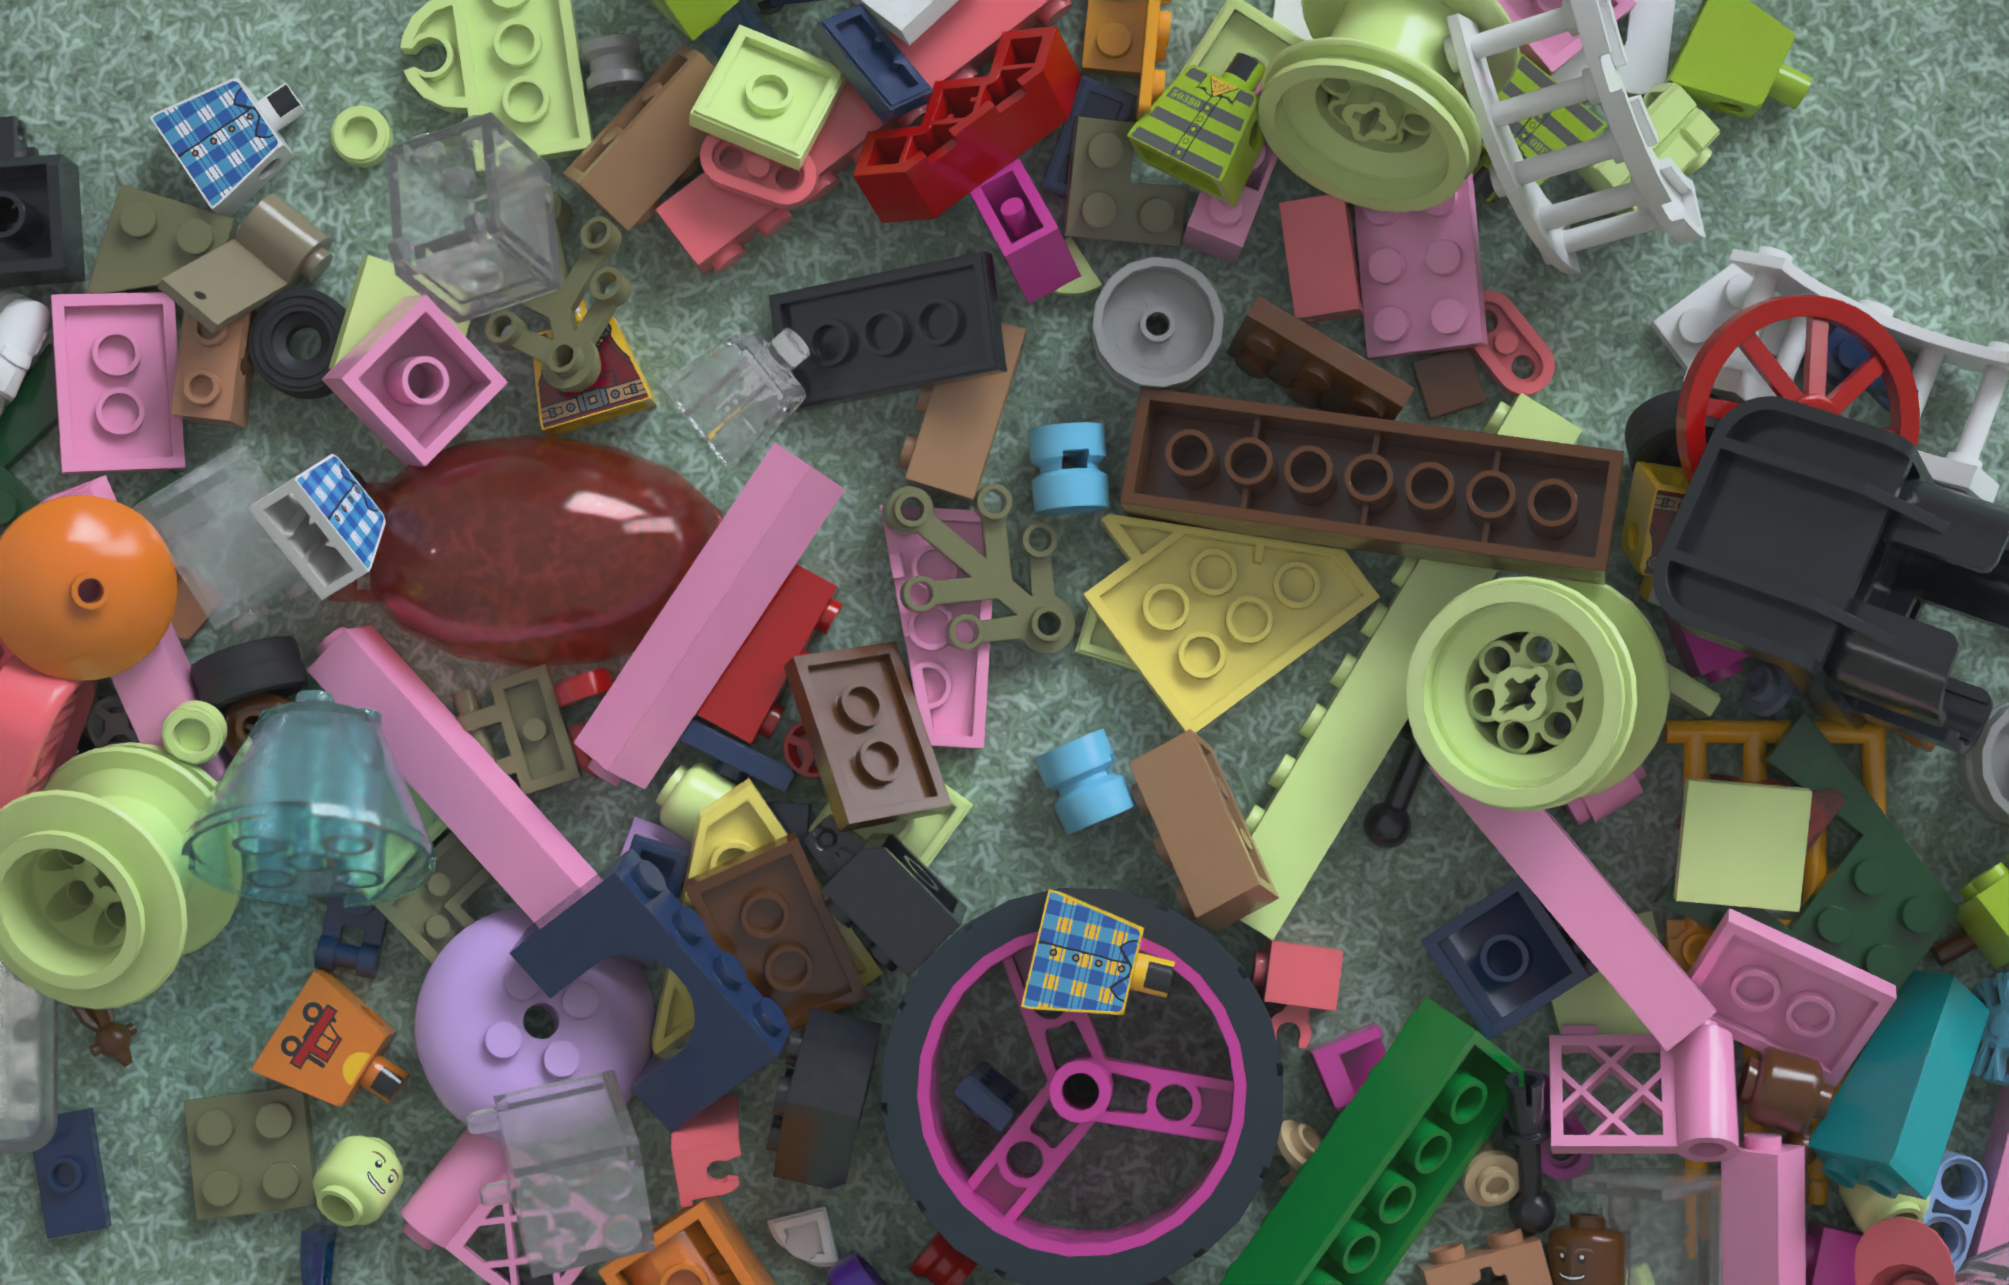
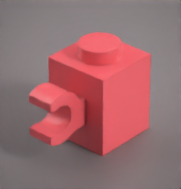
M1270 939L1266 941L1265 951H1255L1251 971L1252 984L1255 987H1260L1259 997L1263 1001L1283 1004L1280 1010L1270 1015L1276 1039L1278 1027L1285 1022H1291L1298 1029L1296 1046L1306 1049L1311 1039V1027L1309 1025L1310 1008L1336 1011L1344 951L1338 948Z

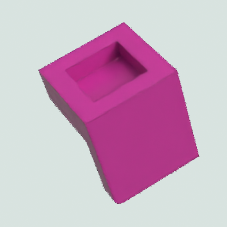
M1374 1022L1307 1049L1330 1105L1335 1109L1348 1105L1366 1081L1372 1067L1386 1053L1380 1039L1383 1034L1379 1025Z

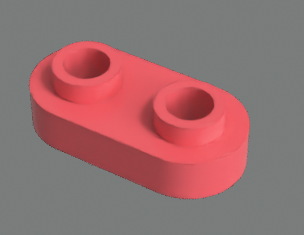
M711 134L705 138L701 146L700 161L708 179L720 188L781 209L799 208L805 205L816 192L818 174L815 164L809 155H807L802 167L798 171ZM731 151L738 152L743 156L741 165L733 170L726 169L721 165L723 156ZM785 171L797 173L799 175L798 184L792 189L781 188L777 184L781 173Z
M1483 290L1485 313L1493 317L1495 327L1492 332L1487 333L1488 345L1470 348L1471 353L1503 392L1513 397H1517L1521 393L1528 397L1533 396L1545 388L1553 377L1555 369L1553 354L1507 296L1494 290ZM1518 358L1527 360L1532 368L1530 377L1521 379L1515 376L1511 368L1513 360Z

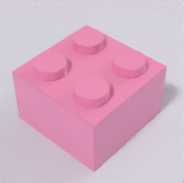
M426 294L404 296L322 378V381L403 465L424 467L508 383Z

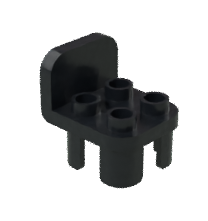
M1774 396L1757 397L1735 406L1716 425L1655 561L1653 569L1654 591L1663 609L1678 626L1688 633L1781 666L1819 716L1854 729H1861L1870 721L1965 755L1973 748L1983 732L1993 709V701L1989 693L1983 688L1949 677L1960 652V643L1955 635L1949 631L1920 622L1918 619L1926 603L2009 632V508L1935 485L1915 445L1896 433L1789 399Z

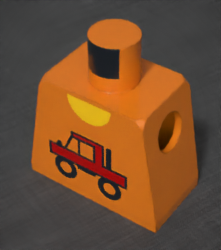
M323 969L313 971L251 1068L258 1074L338 1107L351 1104L362 1087L388 1104H391L410 1076V1073L383 1057L384 1052L397 1032L337 976Z

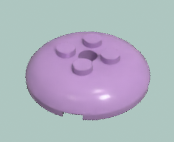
M518 906L497 911L472 923L458 933L434 960L423 981L416 1003L414 1018L416 1051L419 1063L422 1065L427 1080L437 1095L436 1097L456 1119L468 1128L490 1139L511 1145L527 1147L556 1145L577 1139L601 1127L617 1115L635 1093L631 1088L646 1062L653 1055L651 1040L656 1021L655 1003L650 984L640 963L618 956L609 957L598 962L552 998H549L509 954L526 929L534 923ZM542 1007L551 1015L554 1031L549 1038L536 1039L527 1033L524 1028L523 1018L528 1009Z

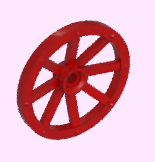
M1787 295L1770 298L1755 303L1730 317L1713 332L1695 356L1685 377L1678 401L1676 438L1678 454L1688 484H1690L1707 446L1705 436L1706 417L1722 419L1731 409L1741 404L1709 398L1722 366L1737 347L1740 348L1777 397L1789 399L1840 415L1853 400L1882 375L1890 407V429L1885 430L1906 438L1916 448L1918 445L1920 430L1918 392L1911 368L1901 348L1892 335L1869 314L1849 303L1825 296ZM1807 317L1803 393L1755 332L1784 319ZM1829 323L1845 330L1858 340L1870 356L1825 397Z

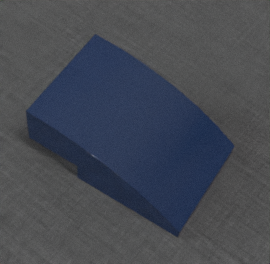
M1520 876L1421 940L1484 1037L1489 1041L1599 971Z

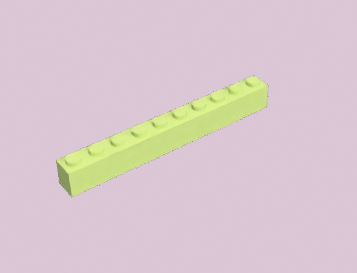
M1523 393L1512 400L1510 405L1500 401L1482 429L1484 433L1575 444L1583 431ZM1410 557L1403 558L1390 582L1399 587L1387 607L1377 602L1360 629V632L1368 637L1357 657L1347 652L1331 676L1329 683L1336 686L1337 690L1326 708L1316 703L1300 727L1298 733L1307 739L1295 759L1285 753L1269 778L1267 784L1276 790L1267 805L1262 809L1254 804L1244 819L1279 899L1239 920L1240 922L1266 938L1274 940L1408 719L1405 687L1409 662L1419 638L1432 619L1455 597L1476 585L1492 581L1498 570Z

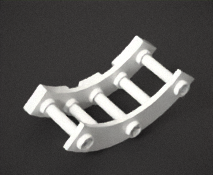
M1563 0L1562 7L1481 33H1479L1477 22L1460 14L1446 17L1451 36L1444 39L1445 54L1454 73L1461 72L1472 111L1476 116L1483 142L1492 162L1489 166V172L1493 188L1499 198L1508 197L1517 217L1539 249L1546 265H1553L1560 272L1567 275L1578 274L1581 271L1577 251L1658 229L1661 234L1668 233L1675 241L1681 244L1706 238L1693 180L1686 177L1680 171L1670 156L1658 160L1651 146L1659 144L1658 133L1651 121L1641 95H1636L1628 98L1618 67L1627 65L1628 58L1619 33L1611 0ZM1568 31L1572 36H1580L1589 66L1582 70V76L1499 101L1486 57ZM1587 100L1592 105L1601 103L1610 126L1606 130V135L1523 159L1508 124ZM1611 159L1616 164L1625 162L1631 175L1629 183L1552 204L1546 198L1536 181ZM1637 206L1638 208L1635 211L1575 228L1570 227V224Z
M1760 246L1757 253L1739 249L1732 250L1729 260L1753 277L1742 310L1755 303L1772 298L1774 291L1782 296L1816 295L1830 297L1849 303L1866 312L1892 335L1899 347L1917 353L1918 357L1912 374L1915 379L1916 388L1919 391L1920 418L1941 362L1983 373V378L1955 452H1948L1946 458L1919 450L1918 452L1935 485L1988 502H1994L2000 485L1981 469L1983 463L1978 459L2009 380V344L1991 341L1988 347L1933 332L1892 317L1894 311L1886 305L1871 300H1860L1857 302L1812 278L1792 264L1793 257L1782 250L1768 246ZM1807 317L1791 318L1776 358L1792 381H1794L1805 352ZM1739 347L1734 350L1722 366L1711 390V394L1719 397L1721 400L1743 403L1757 397H1777L1767 383H1760L1750 376L1751 368L1747 366L1748 359ZM1692 359L1690 360L1689 366L1687 368V371L1682 382H1684L1687 372L1693 362ZM1854 400L1840 413L1841 416L1849 418L1848 415Z

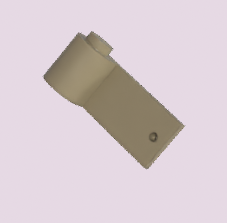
M273 193L262 199L250 211L234 239L163 277L158 288L185 310L187 317L196 319L214 333L304 279L309 282L318 279L333 259V255L329 253L332 239L279 195Z

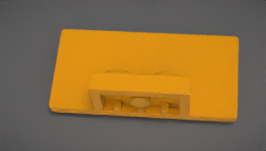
M1088 0L1081 72L1139 78L1136 123L1145 112H1150L1151 106L1164 92L1166 70L1154 68L1155 62L1165 63L1166 48H1168L1171 11H1160V5H1170L1171 0Z

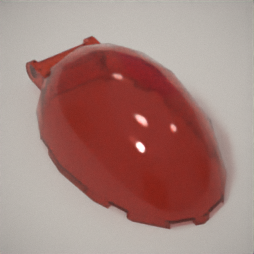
M540 434L467 440L440 451L425 467L406 466L389 483L365 482V492L370 498H374V503L383 513L386 521L370 569L371 590L357 589L356 579L328 596L327 602L379 604L380 608L402 631L458 658L524 669L534 668L543 664L555 667L608 662L631 654L636 650L724 517L722 511L679 472L614 445Z

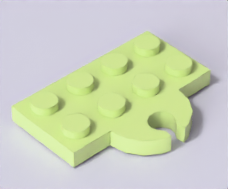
M431 0L411 17L401 39L400 49L403 53L416 55L427 45L439 44L446 48L447 57L444 65L437 71L424 72L416 67L404 70V73L410 84L427 103L449 113H468L475 164L479 170L580 155L593 141L573 0Z

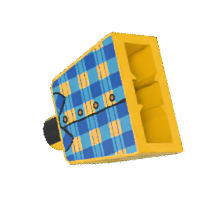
M1049 889L1021 1007L1036 1010L1124 1015L1130 990L1167 998L1175 961L1139 953L1144 927L1068 894Z

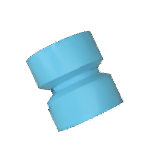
M1091 422L1061 423L1028 430L1030 463L1040 469V474L1032 480L1034 514L1064 515L1110 509L1108 474L1098 469V464L1106 459L1104 424ZM1074 458L1075 468L1062 469L1063 459Z
M1104 729L1095 731L1034 758L1046 789L1059 792L1060 796L1053 806L1066 836L1136 806L1124 775L1111 773L1110 767L1116 758Z

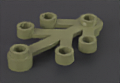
M533 189L522 198L519 212L521 223L535 237L544 289L518 278L516 272L501 260L488 261L480 268L477 274V285L494 300L508 299L549 319L553 340L527 330L524 321L509 310H500L494 313L487 321L485 332L487 338L502 350L512 351L516 349L542 362L543 376L555 389L562 392H581L592 386L599 377L601 360L596 343L617 307L623 305L631 294V282L618 269L610 266L601 268L607 257L618 250L622 241V235L620 230L606 217L596 216L589 219L580 232V240L585 248L567 276L560 237L571 225L573 218L572 208L566 200L552 189ZM606 231L605 237L600 242L595 243L597 237ZM503 274L500 282L493 286L494 280ZM616 281L614 289L605 294L608 285ZM590 288L591 294L596 299L577 327L575 311ZM512 324L510 331L501 337L505 327Z
M1000 484L987 485L977 491L973 501L974 510L981 518L985 557L933 514V503L928 494L922 489L906 486L892 492L886 498L882 514L885 524L891 531L902 536L917 533L969 576V578L933 581L931 578L922 575L908 579L900 589V600L906 609L911 612L920 613L930 610L939 604L996 599L1015 615L988 620H980L972 614L955 616L948 622L945 631L946 639L953 648L963 651L976 648L983 642L1020 639L1029 650L1039 654H1050L1062 650L1069 644L1075 632V617L1070 606L1055 596L1051 554L1056 549L1058 543L1057 533L1051 525L1044 522H1036L1023 528L1019 535L1018 543L1020 550L1024 555L1028 556L1029 595L1012 580L1005 517L1012 508V496L1007 488ZM987 492H994L1000 496L1002 507L998 513H991L984 507L983 499ZM905 499H912L918 503L920 515L916 521H909L903 517L901 504ZM1033 530H1040L1047 538V545L1042 552L1034 550L1029 544V535ZM915 583L925 585L929 591V599L924 605H917L910 598V589ZM1043 613L1052 615L1056 621L1055 631L1051 635L1043 634L1038 628V619ZM961 621L970 623L975 631L973 640L967 644L959 641L955 633L956 627Z

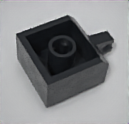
M16 116L0 117V288L86 281L78 165L63 154L39 156L38 148L28 147L25 123L22 120H18ZM17 212H18V213H19V218H18V221L16 222ZM13 223L12 228L6 230L7 224Z
M830 814L803 841L829 877L822 888L829 896L824 902L825 906L844 926L851 928L856 924L872 940L868 945V949L888 970L893 972L899 967L909 977L961 926L967 906L895 834L873 833L865 840L853 830L839 833L834 816Z
M811 1008L805 1032L793 1029L785 1065L795 1067V1069L787 1067L785 1075L780 1077L772 1111L778 1114L773 1116L766 1150L777 1152L773 1177L825 1189H832L846 1184L856 1133L859 1130L865 1100L869 1091L882 1027L881 1023Z

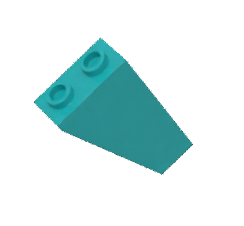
M1914 970L1896 995L1897 999L1875 1029L1830 1103L1825 1119L1819 1121L1810 1136L1808 1147L1824 1163L1821 1167L1822 1172L1831 1180L1844 1187L1853 1189L1856 1184L1869 1186L1879 1194L1895 1199L1898 1194L1926 1200L1932 1191L1990 1010L1954 975Z

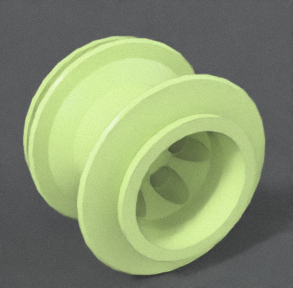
M1301 0L1303 19L1313 39L1304 40L1286 47L1271 60L1263 75L1261 95L1257 109L1260 129L1267 144L1276 156L1293 173L1313 187L1334 198L1360 207L1390 212L1421 211L1438 206L1453 197L1478 164L1482 151V134L1476 116L1469 106L1470 102L1461 72L1454 73L1447 61L1444 39L1451 35L1446 17L1455 14L1467 17L1477 22L1479 33L1512 23L1502 6L1496 0ZM1519 47L1486 57L1497 93L1502 91L1515 75L1520 59Z
M1536 575L1495 579L1476 585L1455 597L1432 619L1419 638L1409 662L1405 687L1407 715L1413 736L1425 759L1439 776L1459 792L1489 806L1511 811H1541L1565 805L1575 799L1601 793L1622 782L1642 765L1656 745L1666 722L1670 700L1669 668L1662 644L1650 621L1631 600L1607 584L1600 585ZM1544 637L1550 641L1553 648L1552 656L1547 662L1541 660L1535 650L1538 642ZM1510 655V666L1505 669L1506 662ZM1571 669L1576 670L1582 678L1583 687L1578 694L1572 693L1566 685L1565 678ZM1539 680L1535 684L1536 688L1531 693V697L1535 702L1519 705L1528 692L1524 682ZM1559 712L1567 715L1571 721V730L1568 735L1561 734L1554 728V718ZM1517 722H1520V723H1522V724H1524V725L1526 726V728L1528 729L1529 735H1527V734L1519 727V725L1517 724Z
M136 742L110 744L102 748L89 750L68 760L53 772L43 785L41 791L14 799L0 809V960L26 985L48 998L74 1007L95 1010L121 1008L141 1001L156 991L175 970L181 956L197 951L217 937L230 921L246 888L249 872L248 842L242 821L230 798L219 784L201 767L182 763L173 758L165 748L153 744Z

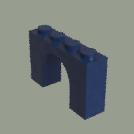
M633 848L629 849L529 926L509 953L549 998H552L598 962L618 955H639L653 959L668 967L680 978L686 986L694 1005V1027L648 1060L631 1088L670 1133H673L775 1059L791 1031V1027L787 1024L786 1017L778 1004L772 999L764 998L747 979L746 972L740 961L731 953L723 952L706 932V927L701 917L693 909L683 906L666 887L664 877L658 868L651 862L642 860Z

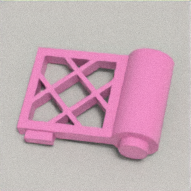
M1707 1019L1668 1052L1653 1034L1598 1035V1025H1561V1035H1549L1552 1154H1678L1685 1159L1696 1162H1719L1730 1159L1739 1152L1734 1039L1732 1033L1725 1028H1721L1718 1022ZM1562 1053H1588L1602 1067L1582 1085H1579L1562 1070ZM1606 1053H1616V1054H1614V1055L1610 1058ZM1633 1053H1660V1070L1644 1085L1640 1084L1620 1066ZM1611 1074L1634 1093L1613 1114L1590 1094ZM1660 1085L1662 1102L1652 1094ZM1563 1086L1572 1093L1564 1102ZM1581 1102L1604 1121L1590 1135H1564L1563 1118ZM1644 1102L1662 1118L1663 1135H1636L1622 1121ZM1612 1130H1614L1618 1135H1608V1134H1609Z
M468 1127L465 1128L400 1211L403 1218L407 1221L402 1230L409 1238L427 1250H431L435 1244L447 1249L490 1285H520L518 1265L546 1261L552 1262L554 1285H572L617 1228V1225L525 1153L520 1146L490 1139ZM524 1171L543 1185L546 1210L513 1214L510 1188ZM553 1194L569 1207L555 1209ZM502 1200L503 1215L488 1217ZM579 1214L598 1229L584 1249L559 1252L556 1217ZM547 1218L550 1253L517 1257L514 1222ZM504 1223L508 1258L485 1261L466 1244L480 1226ZM576 1258L562 1276L560 1260ZM509 1266L510 1280L495 1268Z

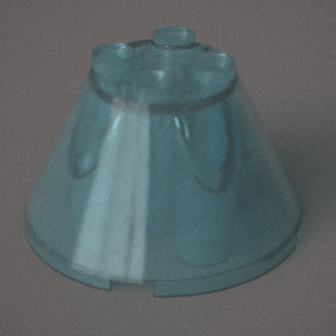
M321 690L301 691L296 695V702L262 710L259 719L185 832L181 855L189 857L188 870L206 884L232 895L263 903L308 908L309 897H344V908L373 905L376 902L395 900L425 886L434 875L436 852L383 732L382 715L372 709H357L333 703V696ZM229 824L233 826L232 846L236 850L241 851L243 881L240 890L235 889L230 880L233 877L228 853L227 829Z

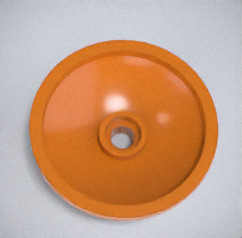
M70 495L58 497L40 503L24 512L0 536V639L17 658L28 666L46 675L65 680L90 681L117 675L139 663L150 654L165 635L171 623L177 602L178 588L175 565L171 553L159 532L150 522L133 509L119 502L97 496ZM86 579L96 580L100 587L98 597L91 602L82 601L78 595L79 585Z

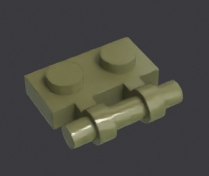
M543 664L489 681L495 705L480 709L474 688L452 694L458 715L456 720L466 732H469L508 776L517 774L521 790L526 795L583 778L570 741L563 710L559 709L553 692L555 684L549 665ZM501 723L511 756L496 760L487 728Z

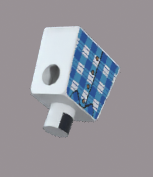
M234 78L165 108L149 118L210 208L218 214L231 217L294 158L295 155L278 131L306 113V110L286 82L257 101L251 90L239 78Z
M334 454L319 461L248 508L321 600L370 571L386 523L383 513L365 492L366 483L363 477L358 472L347 469L339 457Z

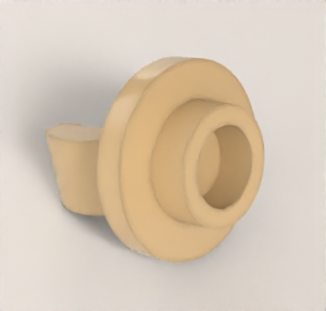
M1294 1120L1282 1122L1273 1156H1283L1290 1165L1278 1181L1282 1187L1292 1184L1300 1167L1310 1159L1322 1142L1318 1133L1311 1126L1304 1123L1300 1124Z
M1486 1140L1462 1174V1186L1466 1195L1473 1203L1483 1207H1494L1509 1201L1519 1190L1518 1163L1516 1159L1507 1152L1492 1150L1489 1142Z

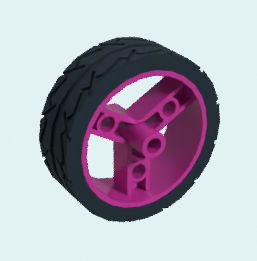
M1053 889L1145 928L1140 950L1155 957L1175 961L1174 970L1193 985L1214 1013L1229 1049L1233 1077L1107 1057L1091 1013L1064 1011L1059 1016L1051 1017L1044 1015L1039 1010L1021 1007L1048 891L1008 900L963 925L924 962L903 996L901 1003L898 1005L882 1056L881 1111L892 1161L914 1203L916 1202L918 1209L954 1249L992 1273L995 1272L1005 1279L1024 1285H1145L1154 1283L1195 1261L1196 1258L1201 1257L1238 1223L1268 1174L1283 1119V1066L1271 1017L1244 967L1209 930L1164 903L1117 889ZM1003 962L1047 1083L973 1174L959 1155L945 1120L940 1088L943 1051L954 1018L972 989L999 963ZM1068 1021H1074L1089 1051L1075 1053L1065 1060L1061 1066H1058L1048 1030L1060 1027ZM1076 1073H1085L1093 1077L1097 1082L1099 1094L1092 1098H1082L1076 1095L1070 1085V1076ZM1116 1074L1147 1081L1150 1084L1147 1108L1145 1110L1108 1107L1116 1090ZM1168 1085H1180L1187 1089L1192 1097L1190 1110L1180 1117H1171L1164 1114L1157 1104L1158 1093ZM1049 1098L1053 1108L1061 1117L1070 1122L1077 1123L1058 1143H1053L1045 1133L1034 1127L1035 1119ZM1095 1121L1221 1142L1202 1175L1176 1201L1145 1219L1110 1229L1074 1230L1041 1223L1022 1214L1024 1209ZM1024 1141L1036 1145L1043 1157L1042 1167L1031 1173L1021 1172L1016 1169L1010 1158V1151L1014 1144Z

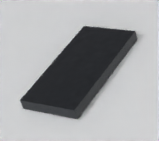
M982 251L769 295L776 354L801 385V387L781 394L783 411L786 412L804 411L1007 372L992 253ZM793 331L803 339L809 348V352L794 365H792L787 355L777 347ZM779 373L781 387L789 378Z

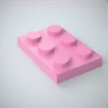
M1473 171L1464 180L1462 186L1453 197L1438 206L1425 210L1390 212L1354 205L1367 358L1382 360L1487 346L1488 339Z
M164 292L51 295L61 475L184 471L183 423L181 419L171 415L178 361L175 301Z
M1730 908L1687 973L1688 977L1717 1010L1709 1020L1718 1022L1721 1028L1730 1031L1734 1040L1759 1052H1762L1767 1047H1775L1813 1058L1822 1066L1823 1081L1835 1087L1897 999L1896 985Z

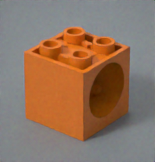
M719 1196L694 1200L693 1206L682 1208L613 1254L598 1270L607 1285H776Z

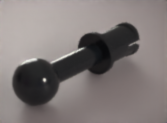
M1410 725L1408 730L1401 729L1399 733L1401 737L1409 740V743L1384 802H1380L1370 808L1364 819V830L1368 839L1374 845L1385 849L1398 847L1409 837L1411 819L1407 808L1427 762L1413 736Z
M1528 1070L1523 1071L1524 1086H1519V1075L1517 1072L1508 1074L1504 1079L1507 1092L1508 1120L1503 1124V1136L1509 1142L1516 1144L1519 1190L1509 1201V1218L1516 1228H1521L1522 1232L1538 1234L1547 1230L1554 1222L1556 1204L1551 1194L1543 1189L1540 1143L1545 1142L1551 1137V1123L1546 1119L1544 1109V1077L1536 1071Z

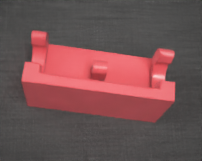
M1329 194L1280 202L1279 208L1294 316L1301 321L1305 320L1306 324L1363 317L1361 284L1349 203L1334 198Z
M737 1094L721 1097L671 1133V1154L681 1208L693 1206V1200L728 1194L739 1186L738 1176L727 1175L722 1179H716L707 1172L708 1166L714 1161L726 1162L741 1156L739 1134L740 1109Z

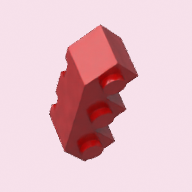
M1057 26L1002 32L989 76L935 81L934 91L929 99L921 126L867 132L853 177L881 223L935 219L1069 119L1081 79V73Z

